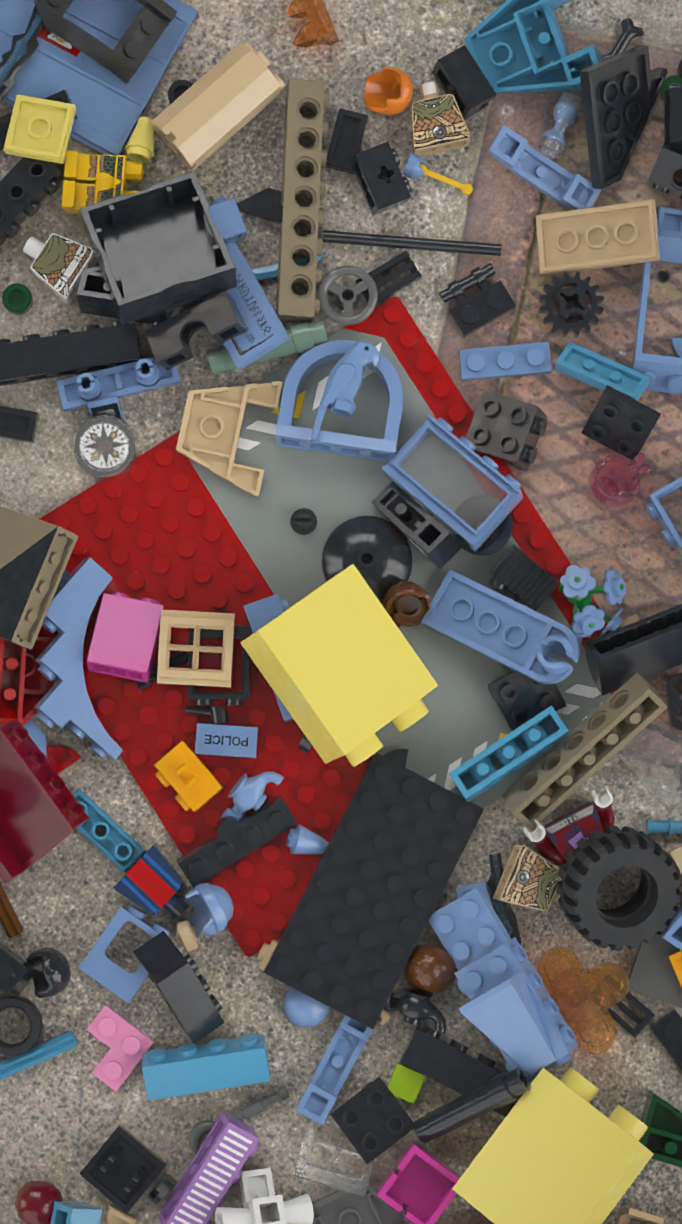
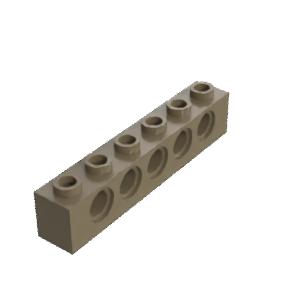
M638 672L634 674L502 794L512 814L530 830L537 825L534 820L540 823L668 707L658 692Z

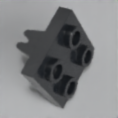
M607 385L581 434L635 461L661 413Z
M119 1125L80 1172V1175L127 1214L165 1168L167 1163L122 1125Z

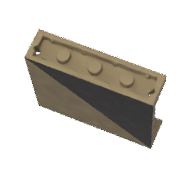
M0 506V637L32 650L78 535L60 526Z

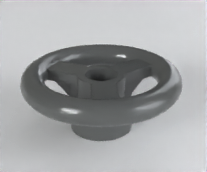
M342 266L335 268L323 278L319 286L318 299L320 300V308L330 320L343 325L360 323L367 319L376 307L378 300L377 286L372 277L358 267ZM342 275H354L363 280L353 287H342L332 282ZM368 289L369 299L366 307L360 313L353 315V310L360 303V293ZM327 290L336 294L337 305L340 309L344 310V316L336 313L330 307L327 300ZM344 293H352L353 299L350 301L344 300L342 298Z

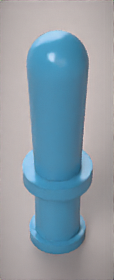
M668 818L667 821H651L647 819L646 834L667 833L668 836H673V833L682 834V821H673V818Z

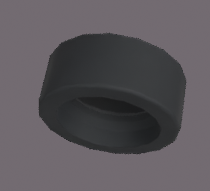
M9 996L0 999V1012L6 1008H18L24 1011L30 1020L29 1034L20 1043L9 1044L0 1039V1054L20 1055L31 1049L40 1038L43 1028L42 1015L37 1006L27 998Z

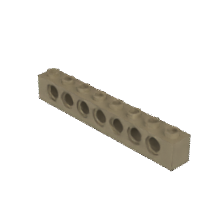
M289 78L286 86L281 206H283L279 231L276 313L281 321H307L311 323L314 314L319 315L320 300L315 296L316 285L321 284L322 275L321 267L316 266L317 256L322 255L323 238L318 237V226H323L324 208H319L320 197H324L326 186L325 179H320L321 168L326 167L327 150H322V139H327L328 121L323 120L324 109L328 110L330 96L328 91H324L325 81ZM308 108L312 110L315 117L306 119L301 116L300 110ZM302 137L309 138L313 143V147H302L298 139ZM301 166L309 168L312 176L308 178L301 177L297 172V168ZM300 195L306 196L310 200L311 205L301 207L297 204L295 197ZM296 225L306 226L309 230V235L305 237L297 235L294 227ZM296 254L304 255L308 259V264L305 266L296 265L293 261V256ZM295 283H300L305 286L307 294L298 296L293 293L291 286Z

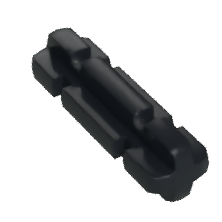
M172 652V656L169 658V667H177L178 665L181 667L188 662L187 652ZM158 662L152 665L148 683L134 680L141 691L150 687L153 681L157 682Z

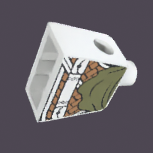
M55 233L50 235L45 244L32 236L23 248L24 253L35 259L30 267L33 274L68 305L71 304L77 294L83 269L95 267L97 264L92 248Z

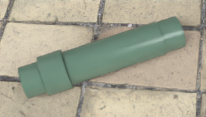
M323 320L310 324L306 321L291 325L289 329H286L291 339L248 366L294 353L298 355L303 354L315 346L328 342ZM225 346L207 351L213 375L238 369Z

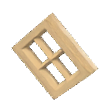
M161 610L157 684L231 687L235 614ZM171 627L194 628L193 645L170 644ZM200 629L223 630V646H199ZM170 650L193 651L192 668L169 667ZM199 652L222 653L221 670L198 669Z

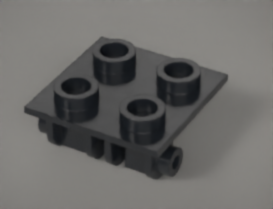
M515 670L488 684V690L496 700L511 731H514L551 705L555 711L567 706L556 683L542 684Z
M380 1076L364 1085L361 1091L330 1114L367 1165L414 1129L413 1121Z

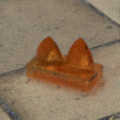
M293 0L287 12L289 17L295 19L309 18L310 20L299 30L293 45L306 48L323 43L330 46L340 41L323 0Z

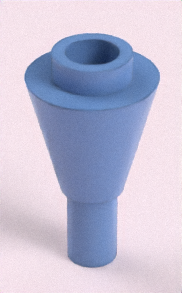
M300 824L297 825L296 829L290 830L286 846L290 847L291 854H322L329 844L324 838Z

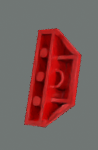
M43 625L32 650L0 637V724L6 725L18 719L22 726L25 725L37 713L34 707L54 685V679L50 681L38 670L40 665L35 661L56 637L55 633H51Z

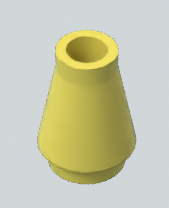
M148 117L138 118L137 125L125 146L126 157L130 161L147 164L150 158L154 156V129L151 123L153 119Z

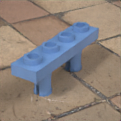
M155 357L91 373H83L57 381L65 412L86 407L89 401L116 396L119 399L181 383L177 366L166 370L157 363Z

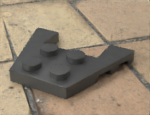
M366 1178L312 1202L314 1213L312 1224H408L393 1207L377 1196V1189Z

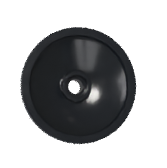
M360 516L343 522L330 534L322 553V569L324 577L328 581L354 564L380 603L383 604L385 594L393 585L402 581H408L412 570V552L406 537L391 522L375 516ZM364 554H370L373 557V561L370 564L362 563L361 557Z

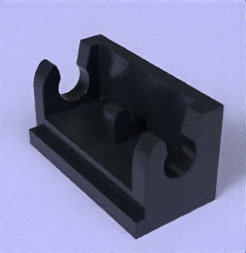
M465 45L438 59L432 71L445 93L453 94L464 120L489 105L488 102L497 95Z

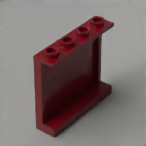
M18 719L0 727V877L6 884L26 871L90 819Z

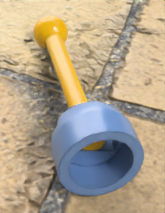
M414 153L410 154L402 173L403 176L411 179L427 175L461 189L465 195H469L473 191L470 183L462 184L428 170L424 159Z

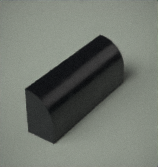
M682 604L584 642L588 667L602 696L618 690L637 672L645 679L682 664Z

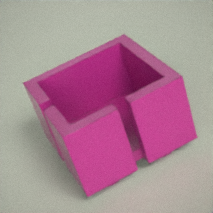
M412 1140L397 1161V1168L399 1170L391 1169L377 1188V1196L399 1213L403 1208V1203L407 1205L404 1209V1216L414 1224H434L455 1196L456 1192L452 1188L461 1175L416 1141Z

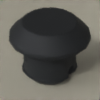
M298 509L291 516V527L298 534H310L317 526V517L310 509Z

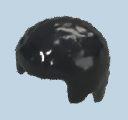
M49 947L40 948L30 953L26 961L37 969L33 975L35 995L38 998L55 996L64 991L70 982L71 976L67 958L60 951Z

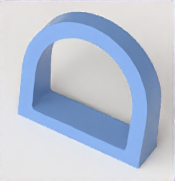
M336 340L320 344L308 350L294 363L286 377L275 434L276 446L390 462L396 455L403 408L402 384L393 365L380 352L379 360L375 367H372V364L366 365L381 379L388 395L389 409L383 439L320 430L316 442H312L313 429L293 426L299 389L306 377L314 369L327 362L340 360L356 342Z

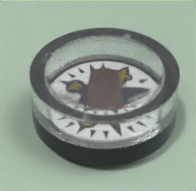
M99 414L87 419L78 429L74 440V454L77 462L86 472L97 477H112L124 471L131 463L135 451V438L129 425L121 418L110 414Z

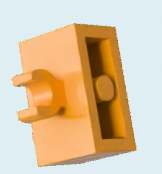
M181 741L154 765L159 770L155 773L156 777L166 788L172 785L178 792L175 799L186 811L191 808L194 812H197L224 788L184 741Z

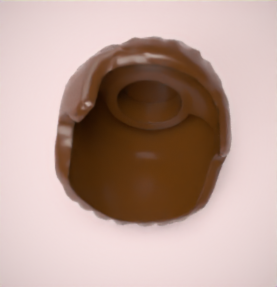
M402 581L393 585L387 591L383 600V607L398 628L401 625L407 627L419 625L424 615L432 608L429 593L419 584L411 581Z
M433 944L415 947L404 967L405 979L408 984L418 991L429 994H437L449 988L455 981L456 975L454 973L458 971L453 958L446 949Z

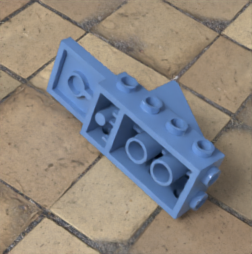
M476 887L431 914L429 922L446 951L453 958L458 969L454 973L457 977V985L461 992L470 999V1001L458 1009L463 1016L490 1039L495 1048H499L505 1059L504 1063L508 1072L520 1067L526 1073L529 1080L533 1081L542 1068L554 1063L555 1067L571 1059L572 1057L569 1053L579 1045L574 1032L562 1017L558 1005L543 985L540 975L535 971L527 958L524 948L519 944L516 937L511 939L481 887Z

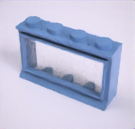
M429 415L428 419L399 452L381 469L385 477L389 480L392 478L401 486L406 494L417 499L427 512L432 516L436 515L453 534H458L469 543L470 548L476 552L523 499L520 490L521 484L509 474L506 477L497 471L499 466L486 455L481 458L474 452L476 447L463 436L458 439L452 434L453 428L442 418L435 420Z

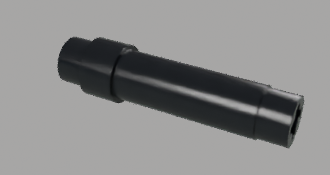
M520 1067L508 1073L503 1071L489 1078L485 1084L413 1122L414 1131L418 1139L426 1144L498 1107L503 1108L517 1101L519 1095L531 1089L529 1079Z

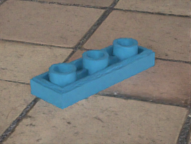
M79 788L73 796L81 804L90 819L77 829L119 869L126 873L146 850ZM99 825H104L107 829L106 834L102 837L97 834V827Z

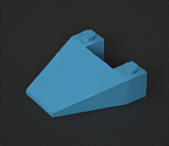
M506 0L464 38L468 51L496 94L582 91L580 71L604 61L601 51L593 45L570 54L554 9L573 0Z

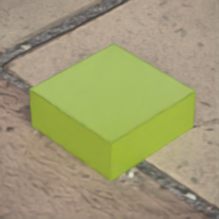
M397 1062L387 1087L394 1096L414 1104L426 1075Z

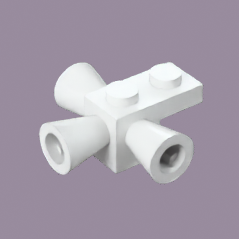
M271 1168L243 1171L241 1173L239 1182L244 1208L216 1207L215 1210L216 1224H312L314 1218L312 1201L307 1193L283 1202L282 1195L275 1196Z

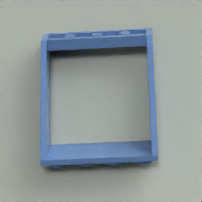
M658 229L660 261L682 263V231ZM645 262L642 264L631 369L650 377L646 391L682 394V357L642 353L651 262Z

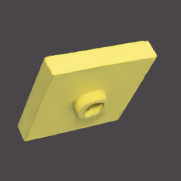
M17 94L3 149L4 153L63 164L76 113L75 104Z

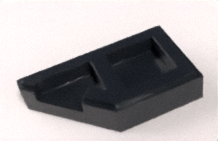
M266 188L237 203L241 213L277 224L282 222L283 206L281 205V191Z

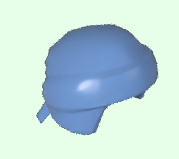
M200 883L185 895V898L192 903L198 912L197 914L189 915L191 924L196 925L195 933L197 937L203 931L207 936H213L216 933L222 932L227 927L228 921L233 916L234 906L229 893L223 887L209 883Z

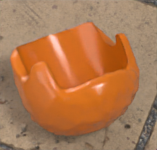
M383 67L381 72L369 75L364 90V101L367 109L386 116H395L404 112L412 100V81L404 71L392 67Z

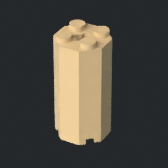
M247 42L244 44L240 43L151 121L152 127L168 149L178 155V160L193 172L278 97L285 84L276 73L272 74L268 69V66L271 64L261 51L255 52Z

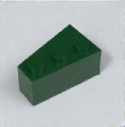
M649 1090L641 1117V1122L649 1128L639 1142L654 1154L651 1159L682 1167V1112Z

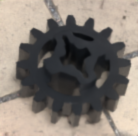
M566 271L563 273L562 280H559L556 276L552 277L553 286L544 285L543 290L548 295H540L539 302L545 305L539 307L538 311L540 314L547 315L543 320L544 325L550 322L553 324L552 333L561 329L562 337H566L568 332L572 331L574 337L577 338L580 329L585 333H589L591 330L589 323L593 325L598 324L599 319L595 314H602L604 308L597 306V304L603 302L604 296H596L595 293L599 290V285L591 287L589 285L590 276L583 281L580 279V272H576L574 278H570ZM566 286H575V287H576L575 289L566 290V291L563 289V287H566ZM585 294H587L590 299L591 310L589 309V306L585 304ZM551 300H553V303L556 304L558 307L557 316L554 314L552 310ZM575 300V307H572L570 310L567 309V302ZM578 319L580 321L578 323H566L567 320Z

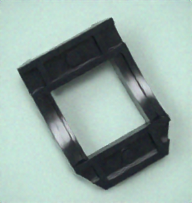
M35 0L34 2L46 31L55 34L86 54L106 70L108 69L119 77L125 84L136 73L141 63L177 13L175 9L163 0H136L144 7L112 50L79 26L62 17L73 0Z

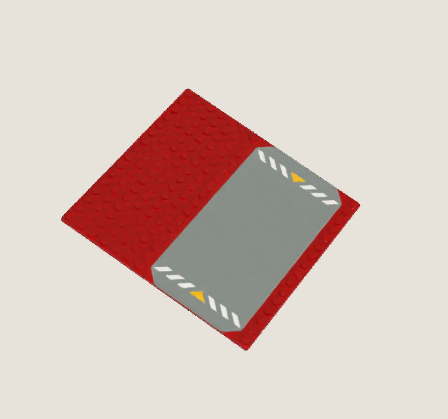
M392 297L376 307L372 314L364 321L347 325L328 337V342L349 340L371 343L395 368L403 390V408L396 454L428 419L429 415L435 420L439 418L445 420L453 428L451 433L458 439L462 436L466 438L474 413L398 297ZM303 354L256 382V384L274 381L283 382L277 410L246 404L234 463L264 470L259 498L252 496L176 451L180 433L178 431L129 462L127 466L124 465L39 519L78 535L65 568L69 574L74 571L83 559L90 557L112 577L99 596L86 629L83 643V672L86 690L95 714L109 736L123 750L120 753L121 758L182 855H185L212 837L219 836L216 829L221 815L227 808L232 809L234 807L233 798H228V795L245 773L248 778L264 772H275L283 776L284 778L278 786L272 782L266 784L263 794L267 798L262 806L281 795L298 824L330 842L374 756L373 754L362 763L353 767L346 756L325 764L314 747H312L308 754L299 750L297 747L305 734L294 719L288 722L284 721L272 687L252 659L251 701L244 700V706H225V700H213V706H195V700L188 699V685L157 684V682L153 681L150 687L141 691L134 680L88 671L87 658L103 593L112 594L113 592H120L128 595L131 599H153L159 602L160 605H163L164 610L234 613L235 625L250 626L243 607L244 605L278 594L280 601L286 599L290 608L327 582L322 569V553L328 537L340 524L360 516H375L389 521L371 503L392 482L401 488L392 478L389 480L385 477L381 469L389 462L276 446L275 434L284 383L291 367ZM339 360L320 365L306 377L297 395L293 426L313 429L329 374ZM364 366L361 386L353 399L356 405L353 416L346 418L333 414L327 408L320 430L377 439L384 438L389 409L388 395L384 384L377 374L367 366ZM433 432L401 467L454 513L461 503L474 496H491L501 502L507 496L503 490ZM474 451V452H475L476 454H478L481 458H483V457L486 455V454H483V453H479V452ZM486 455L499 466L497 471L504 477L509 474L515 478L503 459ZM520 487L523 499L510 512L513 522L511 537L507 544L494 554L478 556L468 553L461 548L439 569L407 539L412 552V570L408 582L411 581L423 587L429 593L431 602L449 569L514 600L515 596L507 589L502 593L490 583L492 576L488 573L513 544L516 545L559 583L558 587L536 612L565 625L571 630L574 604L570 603L564 593L559 591V587L561 585L560 578L566 575V569L572 564L522 487ZM411 496V498L425 510L424 506L417 499ZM301 508L310 509L317 517L315 530L307 535L296 533L290 523L292 514ZM436 515L432 516L443 527H445L454 537L453 533L447 528L446 524L443 521H441ZM483 522L478 523L476 528L478 529ZM364 554L361 557V561L363 564H370L373 561V557L370 554ZM592 598L591 602L599 608L594 598ZM606 621L604 627L600 630H595L591 637H583L582 643H579L580 655L577 664L554 652L550 655V657L560 662L565 661L569 663L574 669L566 679L556 683L567 705L556 712L569 730V734L617 691L601 695L592 678L586 659L584 642L599 637L608 625ZM422 623L410 627L401 625L399 630L438 686L421 698L429 712L416 723L399 732L393 722L390 721L375 733L384 745L377 753L385 755L392 750L409 749L405 765L407 769L463 797L449 773L512 732L496 700L489 692L488 684L514 670L424 626ZM171 627L170 644L188 645L189 628ZM159 639L152 665L158 662ZM200 640L199 646L222 647L223 640ZM234 640L231 687L198 686V692H242L243 646L240 642L243 640ZM199 652L198 669L221 670L222 653ZM188 662L181 667L178 665L176 668H188ZM186 705L203 708L225 707L228 711L229 721L216 725L258 727L256 758L195 754L197 723L212 724L211 715L185 713ZM181 741L188 745L224 787L197 812H194L191 808L186 811L175 799L178 792L172 785L166 788L155 775L159 770L154 765ZM555 746L470 802L482 808L502 797V794ZM251 808L250 810L246 811L244 818L249 814L253 813L255 810ZM298 824L202 882L223 887L229 893L234 909L233 916L228 921L227 927L243 953L248 957L258 953L264 943L270 945L273 939H280L323 853H290V847L286 846L287 837L290 830L296 829Z

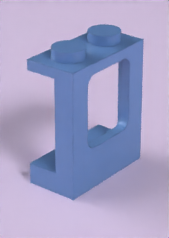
M130 905L129 908L125 906L119 908L79 966V969L127 1003H130L138 993L139 988L148 977V972L142 964L134 973L126 971L106 956V949L127 921L133 922L153 937L162 931L168 936L171 933L157 922L153 926L143 919L146 914L133 905Z

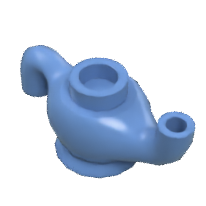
M264 772L248 778L245 773L228 795V798H233L234 807L232 809L227 808L221 815V818L233 816L240 821L244 818L246 811L251 808L257 811L267 798L263 794L266 784L272 782L278 786L284 777L275 772Z

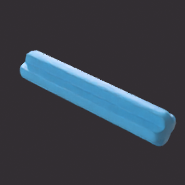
M72 1031L66 1032L32 1047L20 1055H14L1 1061L0 1080L76 1047L78 1042L75 1034Z

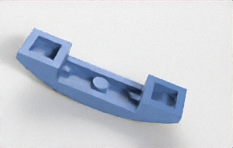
M502 125L488 149V152L498 162L530 186L572 210L591 208L602 189L592 188L590 181L579 174H571L527 145L528 140L507 126Z
M344 1015L295 1111L321 1125L324 1124L348 1074L373 1029Z

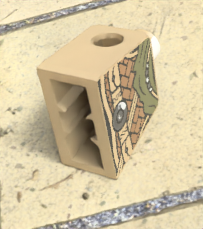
M436 82L420 85L419 89L422 100L411 104L413 153L418 156H425L469 146L470 133L453 94L439 96Z
M514 845L492 899L547 912L551 902L559 905L558 899L560 895L556 892V883L561 880L558 875L559 869L523 845Z

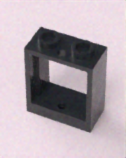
M235 625L234 640H245L251 635V626ZM189 628L188 645H193L194 628ZM200 629V640H223V630ZM243 648L242 692H198V686L188 685V699L195 700V706H213V700H225V706H244V700L251 701V658L246 650ZM188 651V668H192L193 651Z

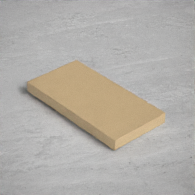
M654 199L536 215L539 270L542 276L560 274L566 271L575 272L660 261L656 201Z

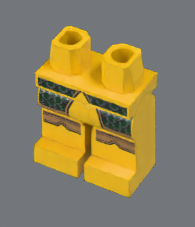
M67 150L64 168V178L66 180L63 181L62 194L63 210L66 214H81L80 208L120 195L140 192L127 190L128 182H143V164L128 161L124 155L80 154L78 151Z

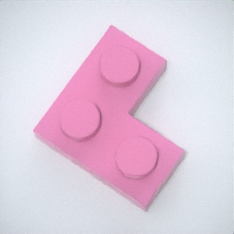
M107 1004L86 1029L110 1047V1050L92 1074L114 1091H117L142 1059L143 1053H146L155 1042Z

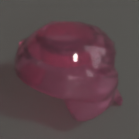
M641 452L631 462L615 454L607 455L604 459H601L592 469L589 478L590 488L595 497L609 506H623L631 502L639 491L641 475L652 472L651 466L645 464V455Z

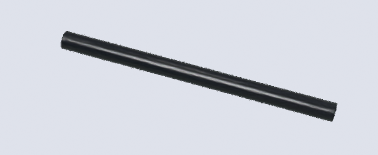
M323 230L324 243L501 256L502 244Z

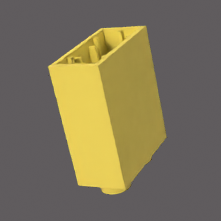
M354 564L329 579L240 642L325 764L346 756L351 765L355 767L368 759L384 746L375 733L390 721L393 722L399 732L416 723L429 712L421 698L438 686Z
M569 1067L560 1080L545 1068H542L530 1084L531 1089L525 1092L452 1190L494 1224H602L654 1155L639 1142L649 1127L619 1104L609 1117L601 1113L590 1104L599 1089L573 1068Z

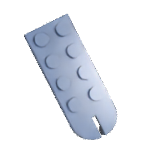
M450 569L431 602L432 608L424 615L421 621L424 626L542 684L561 682L574 670L569 663L565 661L560 662L550 657L552 652L576 664L580 655L579 642L573 632L565 625Z

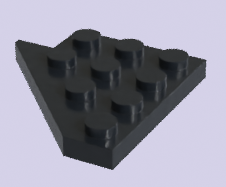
M638 45L580 71L592 188L604 189L622 179L659 94L661 85L668 73L667 68L662 67L650 70L648 46Z

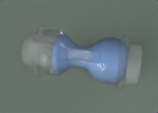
M563 92L561 97L556 98L553 109L555 125L552 129L546 131L535 145L541 154L552 161H555L556 158H563L566 147L565 129L575 124L584 111L582 108L583 100L568 92Z

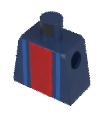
M153 845L113 887L117 892L153 916L157 915L164 907L178 919L189 907L177 894L185 885V882L157 845Z

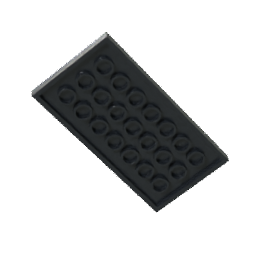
M376 752L263 973L374 1029L484 808L470 801L467 802L465 798Z

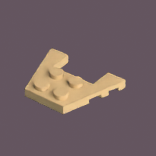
M274 381L264 384L255 383L237 387L188 391L176 451L252 496L259 498L264 470L235 464V454L246 404L277 410L283 382Z

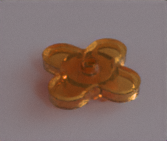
M553 947L547 950L538 961L537 973L540 975L549 995L558 1005L565 1022L574 1032L575 1038L579 1043L578 1047L584 1052L593 1055L606 1052L613 1045L617 1036L616 1025L608 1012V1008L619 1003L627 995L629 990L627 973L622 967L612 962L600 963L588 970L583 968L578 957L568 948ZM572 997L578 998L580 1005H577Z

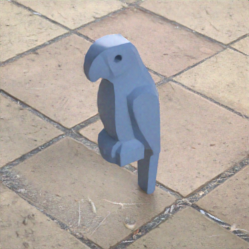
M364 341L356 342L331 370L317 411L311 436L312 442L317 440L327 408L333 414L346 418L353 416L356 410L353 399L361 386L363 367L369 364L375 367L379 360V352L373 344Z

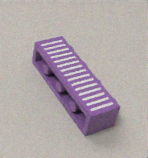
M222 1111L160 1211L158 1218L161 1224L210 1223L209 1219L216 1210V1207H222L226 1198L225 1193L230 1185L236 1183L240 1178L242 1166L246 1159L252 1157L257 1150L259 1137L253 1127Z

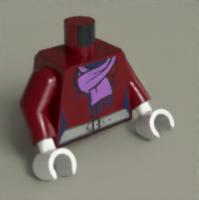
M605 786L606 793L601 797L597 796L594 789L591 791L594 801L544 826L539 821L534 820L537 825L535 831L529 832L524 827L523 832L534 843L543 857L558 866H565L567 860L564 857L569 850L574 852L578 847L577 841L582 837L585 840L591 837L590 832L597 829L603 833L606 832V827L614 826L615 817L611 804L613 796L608 786Z

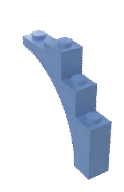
M89 557L83 559L56 590L42 625L51 633L57 631L58 635L35 661L40 665L38 670L50 681L55 678L57 682L37 703L34 709L39 713L37 719L49 729L53 726L62 729L68 722L70 725L67 729L78 739L81 740L85 737L93 744L90 749L103 760L106 757L115 760L123 750L109 736L95 714L86 690L83 672V643L88 621L99 596L112 579L103 568Z

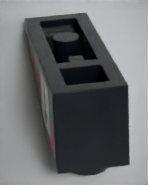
M394 482L371 502L437 568L441 569L461 549L452 534Z

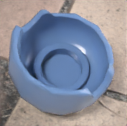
M292 987L285 993L283 998V1012L290 1023L299 1028H310L318 1025L326 1018L330 1011L329 1006Z

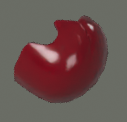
M29 1181L17 1193L15 1200L17 1215L25 1224H50L54 1201H63L62 1194L50 1182Z

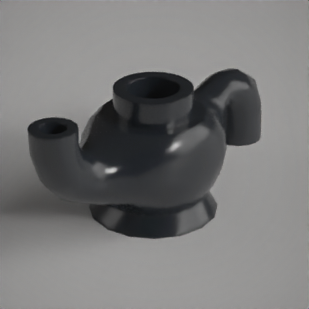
M404 988L405 994L400 998L394 997V992L391 993L384 1007L386 1011H398L403 1015L404 1022L413 1025H420L421 1020L432 1019L436 1024L435 1031L445 1033L446 1020L443 1014L429 1000L433 997L432 994L413 988Z

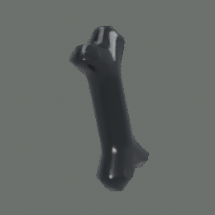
M631 18L622 20V33L609 54L602 55L604 60L624 52L633 38L644 35L643 29L634 26Z

